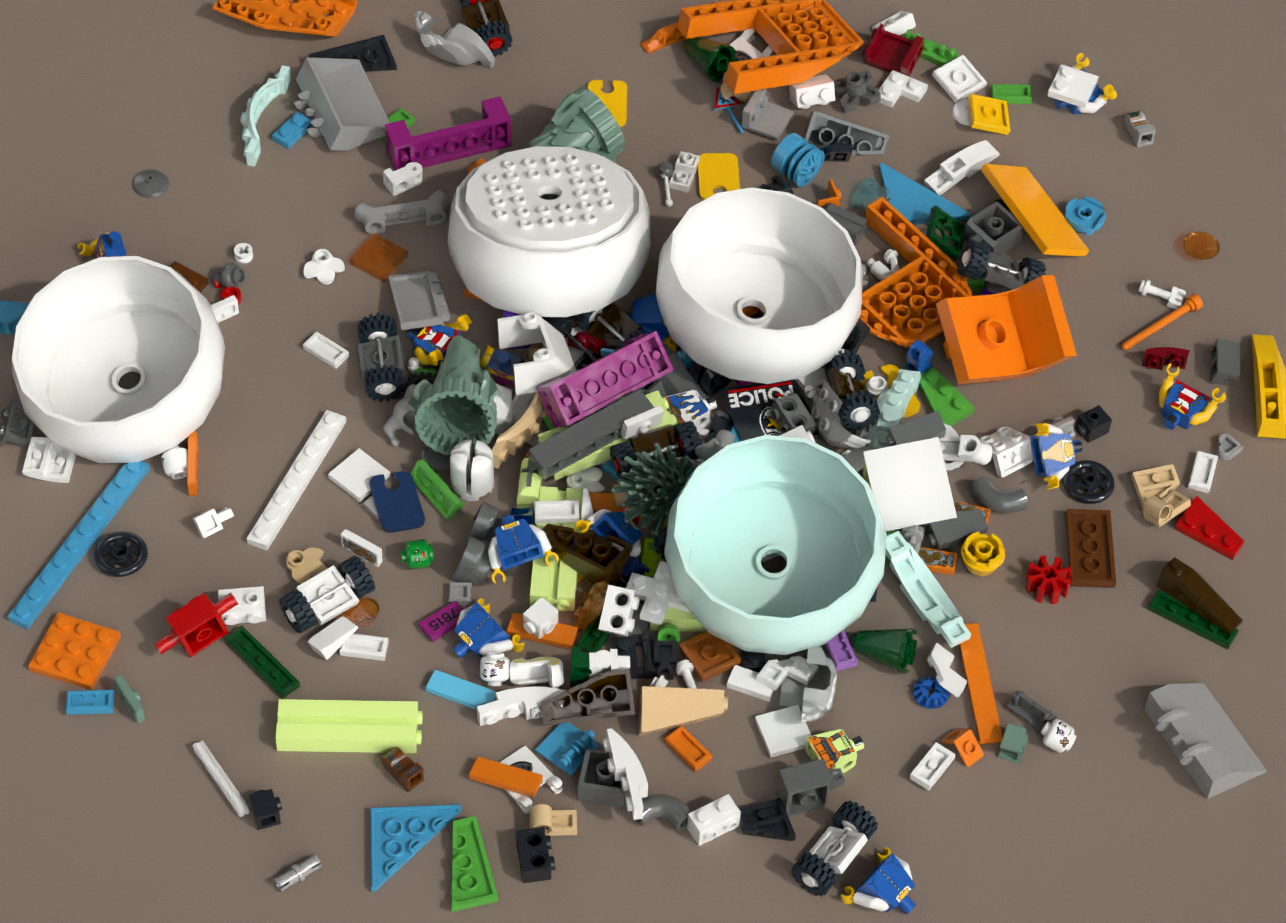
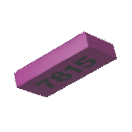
M454 601L421 621L419 628L431 642H434L457 627L460 612L464 609Z

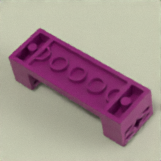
M501 96L482 101V120L411 137L404 120L385 124L386 153L393 170L396 171L411 162H417L422 165V168L510 147L511 118Z
M657 331L642 333L624 342L626 346L563 378L553 379L537 387L536 390L553 427L569 426L624 397L628 393L673 371L674 369Z

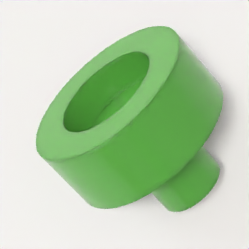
M665 624L659 629L658 641H677V645L679 644L681 633L677 626Z

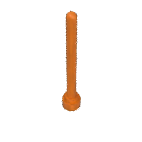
M1195 293L1188 296L1184 301V305L1122 343L1121 348L1126 351L1186 312H1196L1203 307L1201 298Z

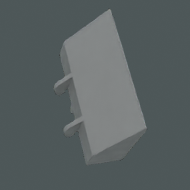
M306 57L296 78L302 91L298 96L303 101L299 100L294 102L298 109L305 110L307 116H314L315 118L311 121V124L316 128L307 129L309 135L312 137L323 136L329 149L348 151L385 136V124L390 123L361 62L358 59Z
M1204 683L1167 684L1149 693L1144 711L1206 799L1267 771Z

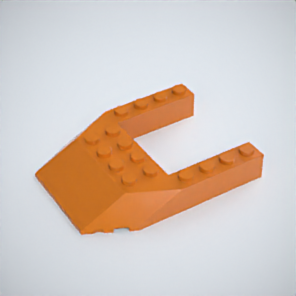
M732 0L681 8L677 29L686 39L754 28L777 54L775 56L730 62L728 64L724 83L734 94L803 83L839 62L864 43L826 0Z
M881 197L867 205L865 217L867 224L909 264L862 292L860 318L871 328L869 334L910 348L918 340L926 343L943 332L936 303L946 298L972 296L970 287H968L967 277L958 274L957 264L885 198Z

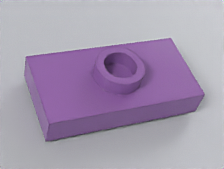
M844 630L824 644L837 671L857 666V658Z

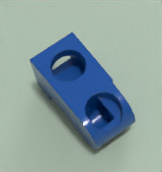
M918 340L910 346L905 370L914 371L912 367H915L916 371L922 374L934 367L930 363L934 353L922 340Z

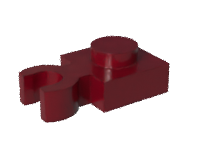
M578 332L574 335L586 349L592 352L600 353V349L607 348V341L597 340V337L590 336L587 332ZM568 338L569 347L580 349L570 338Z

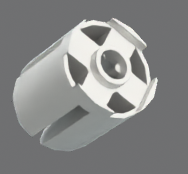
M472 439L460 442L451 451V489L453 488L454 492L460 495V499L478 501L479 497L486 495L489 491L491 493L494 487L493 452L482 441L477 440L475 457H473Z

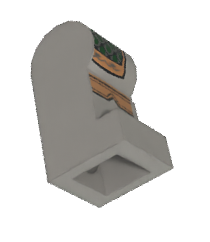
M1139 110L1126 113L1124 115V123L1136 148L1153 144L1156 129L1146 120L1144 112ZM1145 135L1147 137L1146 140H1141L1142 136Z

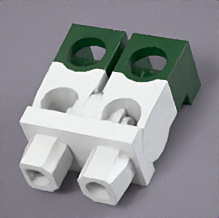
M571 647L570 688L603 672L630 668V656H617V649H610V652L599 650L596 653L580 652V647Z

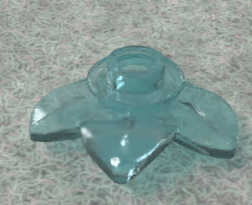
M867 178L862 181L860 190L853 193L851 205L853 208L864 205L866 210L867 205L881 197L890 200L891 192L887 187L880 186L875 179Z

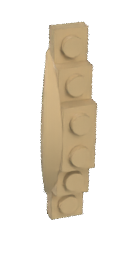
M535 392L534 398L524 415L511 428L498 436L491 450L493 452L494 468L499 469L502 461L505 462L509 454L515 455L518 449L524 446L525 440L532 442L534 436L539 435L542 421L548 414L538 392Z

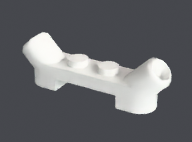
M961 435L960 438L943 437L939 439L944 460L969 461L985 465L991 460V445L981 442L976 436Z

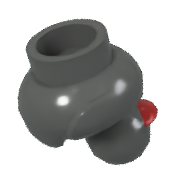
M227 263L221 273L214 274L212 282L217 289L222 286L237 287L245 282L246 272L236 263Z

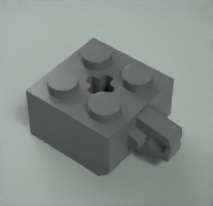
M995 202L968 220L964 237L968 240L973 239L989 245L991 253L1002 255L1022 242L1024 228L1018 219L1000 203Z
M586 749L578 783V800L624 808L627 791H623L621 780L615 781L613 772L609 773L607 759L610 758L609 752L605 753V751Z
M824 759L809 760L804 764L789 765L779 770L776 794L778 798H781L787 815L792 816L824 808L828 801L829 790L844 785L845 778L841 768L828 769Z

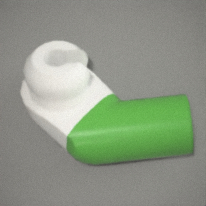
M413 357L409 359L407 367L412 374L417 373L419 376L420 372H424V375L431 372L432 377L434 374L436 375V369L423 368L418 358Z

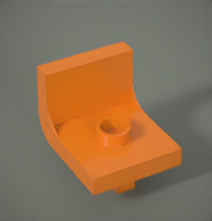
M1054 275L1040 276L1016 289L1003 293L946 298L936 303L946 339L943 347L947 359L952 360L958 385L1024 378L1041 373L1077 356Z

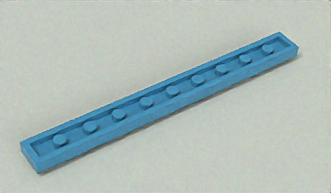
M140 461L123 465L8 615L9 622L26 630L31 627L149 472L150 465L148 463Z

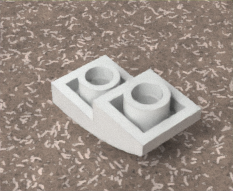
M680 152L675 163L674 173L669 182L670 189L689 192L700 161L699 155Z

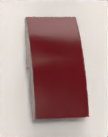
M1174 347L1146 349L1142 366L1163 370L1164 364L1169 365L1171 363V366L1174 368L1179 366V368L1185 369L1190 350Z

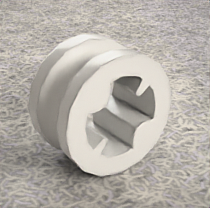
M247 243L236 245L234 248L235 260L241 264L249 263L253 259L252 246Z

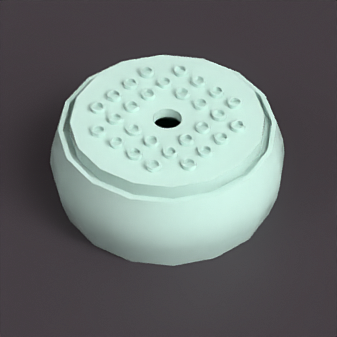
M763 435L727 445L691 473L670 509L664 554L678 598L710 634L744 651L788 655L811 647L824 645L861 617L884 575L887 534L873 491L868 483L841 455L806 438ZM776 553L783 556L787 566L779 573H769L761 565L762 558L767 554Z

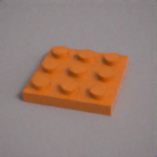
M58 612L28 665L29 671L93 690L119 642L121 634L119 631Z

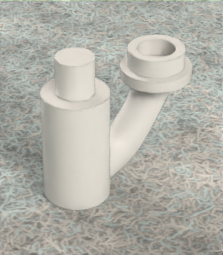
M889 249L883 256L885 262L891 264V270L881 261L876 262L873 258L869 259L867 265L870 267V272L882 281L898 271V252Z

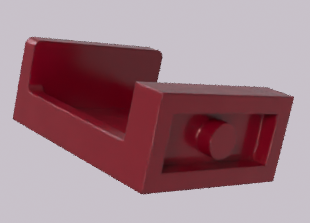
M880 23L878 29H874L871 35L870 44H866L863 50L865 64L889 73L894 70L910 77L924 50V38L916 36L914 41L886 31L884 24Z

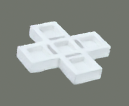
M659 562L654 578L636 573L631 574L626 589L635 590L637 597L645 601L640 613L641 620L662 625L668 607L690 613L688 608L678 598L667 562Z

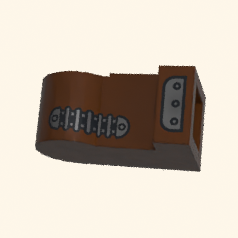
M394 747L381 757V762L385 769L407 792L424 781L423 767L417 762L414 763L399 747Z

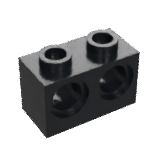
M544 827L517 830L516 846L523 884L551 880V870H555L554 856H549L548 850L552 849L550 835H545ZM531 843H537V844H539V845H537V846H531V845H529V844H531ZM534 864H542V866L536 867Z

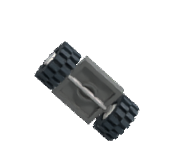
M973 239L966 241L957 259L959 260L957 263L959 275L978 280L983 274L984 280L987 282L997 283L1008 289H1016L1040 276L1046 275L1044 273L1046 271L1045 263L1026 257L1017 264L1016 260L991 253L989 245Z
M376 313V316L370 314L369 318L365 316L363 321L360 320L358 325L359 341L361 342V344H358L361 373L368 397H372L374 401L379 399V402H383V399H386L387 402L390 401V398L393 400L397 399V396L400 397L402 392L404 393L405 391L403 373L406 372L400 336L397 335L396 323L392 316L389 315L387 317V314L384 313L382 316H380V313Z

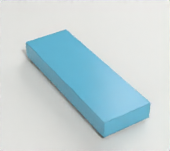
M438 670L434 671L426 686V692L477 710V706L496 701V691Z

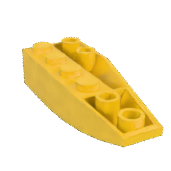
M1252 334L1257 437L1286 439V368L1274 336Z

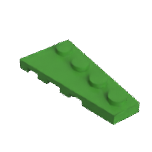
M476 816L454 820L452 912L498 902L496 886Z

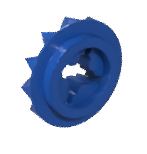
M928 675L924 679L919 678L918 682L914 684L913 696L919 705L929 709H936L946 704L949 699V691L939 685L936 678H930ZM934 687L935 692L928 697V690Z

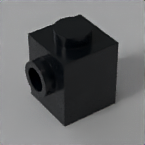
M1098 405L1078 415L1076 430L1089 443L1109 433L1112 419Z
M272 789L259 790L249 795L251 810L258 830L281 824L279 811L282 810L279 796L274 797Z

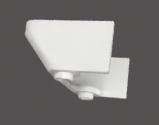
M526 313L524 315L497 319L500 349L541 342L543 345V349H539L533 354V362L513 365L516 395L537 392V387L577 371L563 334L539 315Z

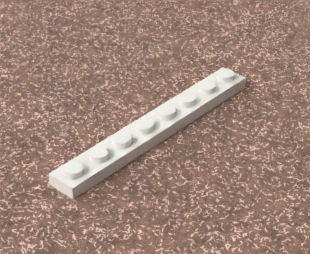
M326 410L248 535V544L266 551L269 549L346 423L345 416Z

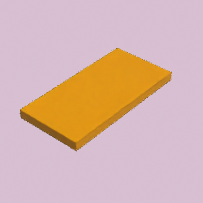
M984 164L981 171L1043 254L1083 257L1087 255L1089 249L1027 167Z

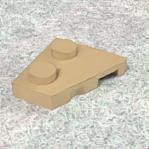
M1174 464L1132 472L1131 475L1142 509L1149 497L1156 496L1159 499H1163L1180 484Z

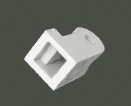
M417 162L408 163L405 167L396 171H392L391 168L383 171V184L392 196L422 183L423 168Z

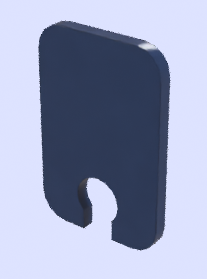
M406 471L394 472L395 480L399 484V487L395 490H390L385 486L384 474L373 476L370 479V490L382 528L386 532L394 533L417 529L424 525L425 516L410 473Z

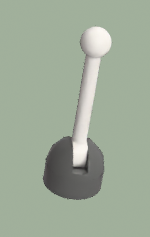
M662 162L657 165V174L661 179H664L667 199L665 205L671 207L673 201L670 198L668 179L673 175V165L669 162Z

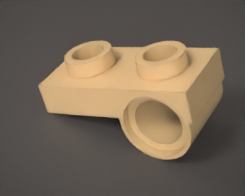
M1175 490L1163 499L1151 496L1144 504V519L1161 527L1191 506L1190 498Z
M538 804L534 805L531 811H529L530 829L544 827L545 835L550 836L577 835V810H552L549 805Z

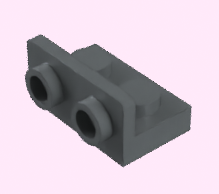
M12 400L8 408L4 407L1 414L3 424L0 425V446L9 441L28 447L34 423L25 414L22 403Z

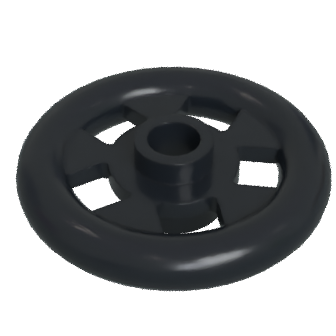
M1083 460L1075 462L1063 476V486L1068 495L1076 501L1085 504H1096L1105 501L1110 497L1115 487L1114 477L1109 469L1095 461ZM1082 469H1091V472L1083 473ZM1073 475L1079 477L1078 482L1071 481ZM1097 475H1102L1105 480L1100 481ZM1098 487H1100L1103 490L1099 494L1094 492V490H1096ZM1081 488L1082 490L1087 491V493L1084 495L1078 492L1077 490Z
M123 531L105 536L97 544L94 552V560L97 567L103 573L114 577H124L136 573L144 566L148 557V548L144 540L134 533ZM116 541L118 544H115L112 547V549H110L108 545ZM130 541L134 543L135 546L133 548H130L128 545H126V543ZM132 554L139 555L136 561H131ZM110 555L111 561L105 562L103 556ZM125 564V568H115V565Z

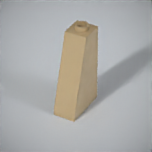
M642 686L639 690L638 736H645L721 717L724 710L728 708V697H724V690Z

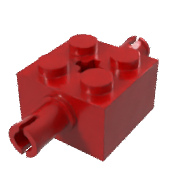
M231 592L215 604L211 603L205 593L196 596L188 604L174 610L166 617L171 627V632L157 642H154V645L160 654L163 655V653L179 643L191 658L229 633L222 620V615L239 604Z

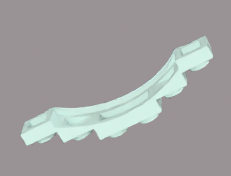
M282 65L280 72L276 73L274 79L268 78L265 85L258 91H254L252 98L248 99L246 112H243L241 115V124H243L244 129L242 140H245L244 156H246L247 165L255 167L261 153L260 138L255 128L257 121L265 107L279 94H286L291 82L290 67Z
M900 369L896 381H893L892 387L885 390L878 397L879 419L878 421L875 420L876 424L873 426L869 424L868 432L869 437L872 439L869 447L873 450L889 447L886 440L889 428L902 423L913 393L916 394L921 379L920 372Z
M899 531L888 535L885 554L890 560L889 566L901 582L900 589L923 621L927 620L937 635L941 633L951 648L969 640L971 633L963 623V618L910 543L905 541Z

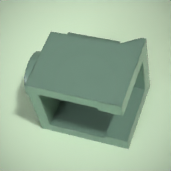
M1008 723L1000 745L1001 749L998 758L1020 764L1029 736L1026 734L1027 729L1020 725Z

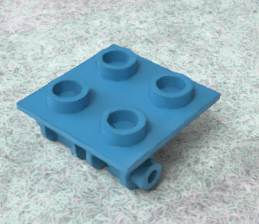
M571 723L559 724L535 751L572 776L583 764L586 749L596 750L600 743L594 740L595 734L592 730L582 732Z

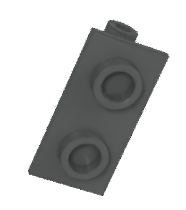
M1016 690L1012 696L1013 700L1007 705L1008 709L1040 731L1046 722L1051 723L1054 719H1057V716L1052 714L1051 710L1048 711L1026 696L1023 691L1019 692Z

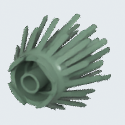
M654 444L656 452H653L655 460H652L647 452H636L635 456L639 459L638 461H634L628 456L624 458L633 467L629 473L622 472L621 477L629 480L618 479V484L621 487H612V492L629 493L625 494V499L628 501L621 502V506L628 509L624 511V515L628 516L624 519L626 523L639 515L643 516L640 519L643 523L642 527H647L652 520H656L650 533L658 535L661 532L667 514L669 516L673 503L698 465L695 463L684 474L690 460L689 457H681L676 468V453L672 451V447L667 446V464L660 445Z

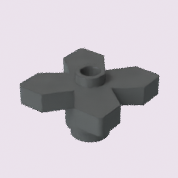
M869 70L851 72L847 75L846 79L841 78L834 81L835 94L843 96L840 99V104L844 113L856 110L860 101L870 105L881 102L878 88L871 87L873 77Z

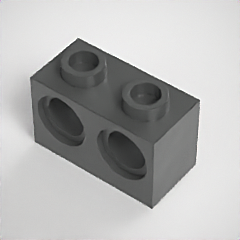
M797 393L774 399L770 416L780 428L781 434L803 425L805 431H810L813 436L817 424Z

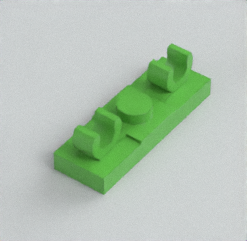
M908 29L903 36L913 41L916 36L921 37L920 33L916 35L910 33L911 29ZM924 38V50L920 58L938 66H943L958 58L959 53L955 52V48L951 50L945 48L946 44L940 45Z
M418 460L411 472L414 483L447 520L453 519L455 513L461 511L465 503L460 502L457 494H453L439 477V473H435L432 470L433 468L424 460Z

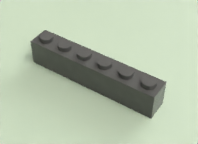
M641 389L630 392L621 400L608 404L606 408L599 412H593L586 419L571 424L566 430L553 434L542 443L539 442L529 449L530 462L543 480L621 438L624 420L653 409L654 406Z

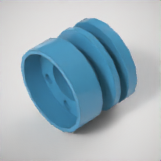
M791 133L777 146L771 159V166L781 175L787 176L797 186L803 187L810 183L818 174L824 162L825 154L822 150L816 148L815 145L809 144L799 134Z

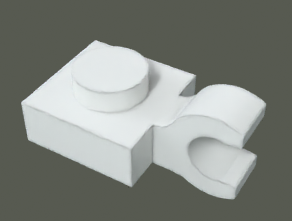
M211 508L192 519L201 538H206L223 529L221 522L233 517L234 514L231 508H223L217 513L215 509Z

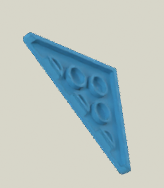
M884 163L879 164L887 201L913 225L928 224L931 208L935 205L957 221L970 219L971 214L968 211Z
M461 804L370 808L371 892H376L461 812Z

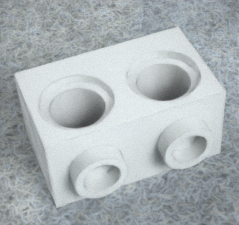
M608 585L598 629L602 632L628 637V633L633 631L635 619H632L633 611L637 610L640 597H637V592L631 589ZM621 595L628 596V602L624 606L617 604V599ZM616 617L623 618V625L620 628L612 626V621Z

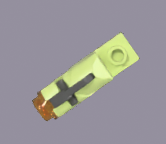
M529 453L525 455L521 462L515 521L525 519L529 525L537 526L535 524L534 501H539L542 477L531 464Z

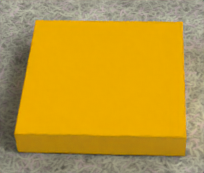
M974 94L968 96L971 128L1005 135L1010 133L1007 101Z

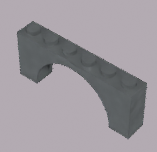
M935 411L890 427L886 440L889 446L935 437L941 439L945 436L946 428L939 411ZM981 509L969 511L956 510L957 518L922 524L923 527L926 526L929 534H927L930 545L935 546L936 550H944L964 543L967 537L975 532L986 534L988 526Z

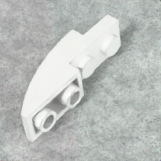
M987 140L973 144L941 163L940 169L926 178L924 184L934 193L941 195L964 177L970 178L984 164H988L998 157L999 152Z
M520 687L496 692V701L477 706V720L479 725L482 726L494 724L508 717L514 718L521 713H524L526 720L541 718V702L566 690L550 687Z
M612 728L607 729V736L603 739V747L605 753L609 752L610 756L607 759L609 773L613 772L615 781L621 780L623 791H627L628 797L625 798L626 808L628 812L632 811L633 820L643 819L642 798L648 796V782L644 770L628 743Z

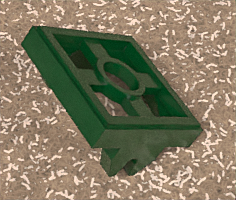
M935 205L930 211L926 237L943 253L954 260L958 259V256L961 254L959 252L962 249L965 226ZM936 228L940 230V233L943 236L942 239L937 237L935 232ZM945 230L950 231V236L945 233ZM950 239L955 241L954 246L948 245Z

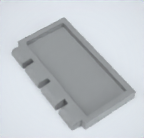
M423 271L388 276L401 330L441 325L443 322L450 320L451 316L437 272Z

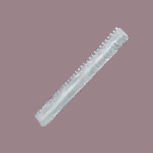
M204 741L194 743L192 747H194L193 750L196 755L201 759L200 761H202L209 774L214 778L222 793H224L229 803L239 814L238 816L243 817L245 814H249L248 804L241 798L242 796H240L239 791L232 785V781H229L230 779H228L227 774L219 766L220 764L216 762L217 760H215L214 755L206 747L207 745L203 743Z

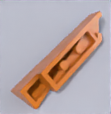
M721 0V1H715V2H712V3H719V2H725V1H724V0ZM678 22L658 29L652 37L641 42L640 45L648 54L686 38L677 29Z

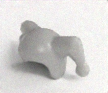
M412 384L407 388L404 398L397 402L393 415L383 427L385 434L391 440V445L394 447L400 443V440L395 436L396 430L403 429L413 436L417 433L415 418L413 417L414 411L408 408L409 401L413 396L412 391L417 385Z

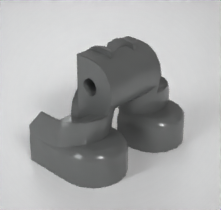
M482 501L473 519L475 523L469 533L472 537H469L465 544L466 549L452 580L472 583V586L483 584L491 565L488 549H485V543L480 540L491 543L492 538L496 536L495 529L503 526L501 520L504 517L498 515L497 507ZM521 564L505 570L502 567L500 569L501 572L513 577Z

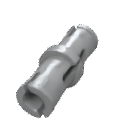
M313 854L298 865H292L291 869L284 874L274 878V883H276L275 885L278 890L283 892L298 881L300 883L304 881L306 876L320 869L322 864L318 857Z

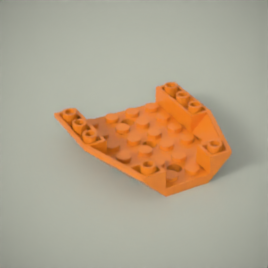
M218 0L212 7V10L263 29L337 37L355 13L359 0Z

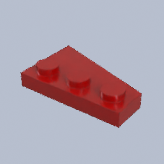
M1198 496L1194 498L1191 506L1187 508L1175 526V530L1231 560L1236 557L1244 544V540Z

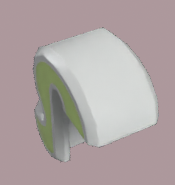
M537 657L531 660L519 658L512 660L509 664L510 682L514 685L549 682L552 688H557L564 683V664L558 658Z

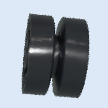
M695 361L689 372L696 383L710 395L719 393V389H724L732 380Z

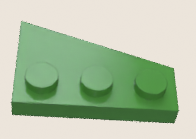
M934 367L921 374L918 386L925 400L928 401L932 409L931 412L939 411L944 424L952 427L974 413L975 407Z

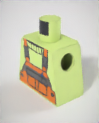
M841 729L809 736L806 738L805 750L811 760L824 759L828 769L841 768L843 773L856 765V751L864 749V743L860 736L848 739Z

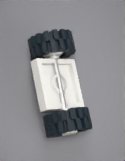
M355 555L340 563L338 570L333 565L300 584L295 590L279 599L284 616L287 617L288 623L292 625V628L297 633L301 634L313 627L317 621L320 625L328 622L357 605L360 598L375 590L372 574L369 573V569L365 567V563Z
M845 801L832 817L833 825L837 826V828L829 826L810 852L803 853L791 869L792 876L797 878L795 881L801 883L803 889L807 888L808 892H813L815 896L820 895L821 897L826 895L837 881V874L835 873L842 874L847 869L855 856L877 830L878 823L875 821V817L870 816L871 812L869 810L865 811L864 806L860 807L857 802Z

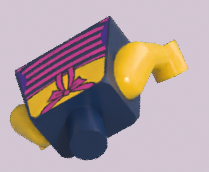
M487 345L486 351L480 359V366L489 372L494 382L515 389L513 365L525 363V361L519 356Z

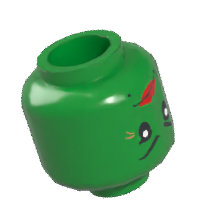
M425 539L407 541L405 549L401 550L402 563H407L410 570L428 568L430 562H434L432 544H428Z

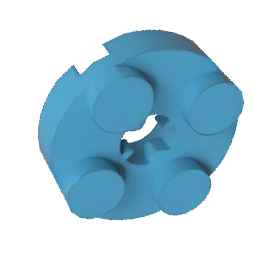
M1083 197V199L1079 200L1077 198L1072 199L1067 204L1064 214L1071 227L1076 231L1083 232L1085 235H1092L1094 231L1099 230L1104 225L1106 212L1103 210L1104 206L1102 203L1091 197ZM1088 213L1089 215L1086 217L1081 214Z

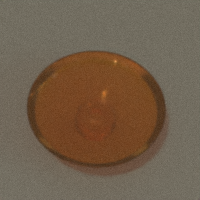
M1206 232L1190 233L1183 240L1184 250L1194 259H1211L1220 250L1217 239Z
M360 598L359 603L341 613V617L344 616L358 626V629H361L374 622L379 613V605L374 599Z

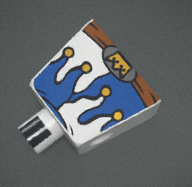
M695 390L665 397L669 405L667 411L675 415L677 423L681 424L691 420L694 426H696L697 431L708 425L710 410L717 408L713 396L702 399Z

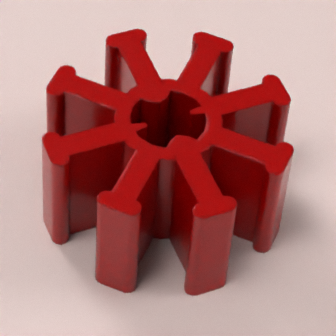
M1040 556L1038 565L1031 562L1028 567L1025 589L1028 594L1037 590L1035 601L1042 603L1044 595L1048 594L1051 604H1057L1060 594L1066 598L1069 593L1072 570L1070 566L1060 569L1062 559L1059 557H1055L1053 565L1049 566L1046 560L1047 556Z

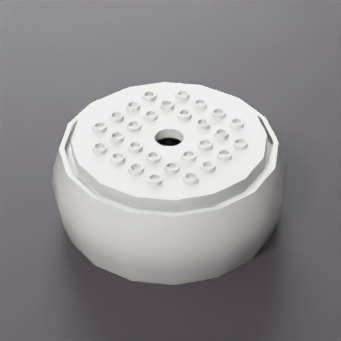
M535 146L507 152L472 169L457 187L450 212L449 252L454 266L469 292L494 308L520 315L535 313L540 317H569L602 309L627 295L642 275L651 246L649 206L642 188L632 174L604 156L571 147Z
M745 188L716 193L689 208L664 243L660 252L656 297L659 310L672 340L696 363L730 379L770 384L803 378L830 362L839 352L861 315L863 271L861 259L848 231L823 208L787 192ZM746 306H756L764 312V316L758 319L749 318L742 312V309Z
M139 256L99 257L65 270L35 294L16 326L12 354V375L25 414L56 446L97 463H136L175 448L203 424L220 394L225 344L211 304L180 273L171 267ZM137 372L141 375L140 382L134 388L123 389L118 386L121 376L125 373Z

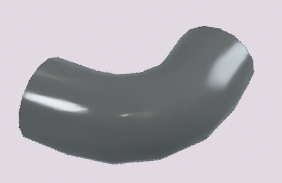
M986 476L977 478L970 485V490L974 497L984 507L994 512H1018L1027 509L1029 506L1028 497L1022 488L1008 492L1000 491L993 486L990 479Z
M665 794L649 795L642 798L643 819L635 820L640 826L655 818H665L676 830H682L687 827L688 814L692 811L678 798Z

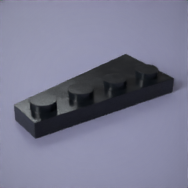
M384 35L309 54V58L358 59L365 72L397 70L396 62Z

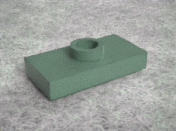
M123 675L116 677L114 680L116 691L132 717L138 724L145 721L144 710L140 704L141 699L135 689L131 690Z

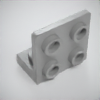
M767 89L755 91L743 110L742 127L779 140L793 118L794 111L768 102V96H766Z

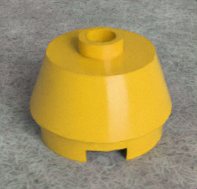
M975 532L968 536L963 543L961 556L971 573L978 576H987L992 574L1003 563L1005 550L1002 541L995 534L991 533L990 536Z

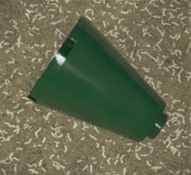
M700 37L688 39L685 43V53L708 79L713 82H721L720 79L723 78L724 73L727 71L728 64L730 62H737L735 58V53L737 54V52L728 44Z
M910 628L861 630L853 636L852 647L855 648L856 653L900 673L907 674L910 670H906L908 665H913L916 654L917 640L913 639V634H916V631Z

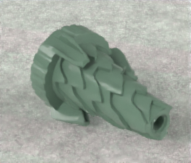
M582 86L563 99L551 122L543 127L544 131L529 141L530 145L526 147H571L604 156L615 163L616 156L623 152L625 148V139L617 121L606 105L591 90Z
M455 336L450 341L444 361L440 363L433 385L426 379L421 380L412 391L413 396L408 404V408L414 411L415 428L419 433L420 439L428 447H431L432 450L441 452L444 455H451L452 449L457 444L472 439V453L474 454L477 440L489 444L496 429L497 406L493 400L499 393V390L493 378L490 377L489 372L480 368L481 348H477L475 344L464 339L462 336Z

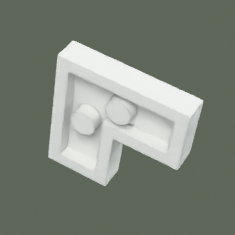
M892 70L879 89L881 95L880 103L892 108L901 95L919 103L927 91L928 84Z

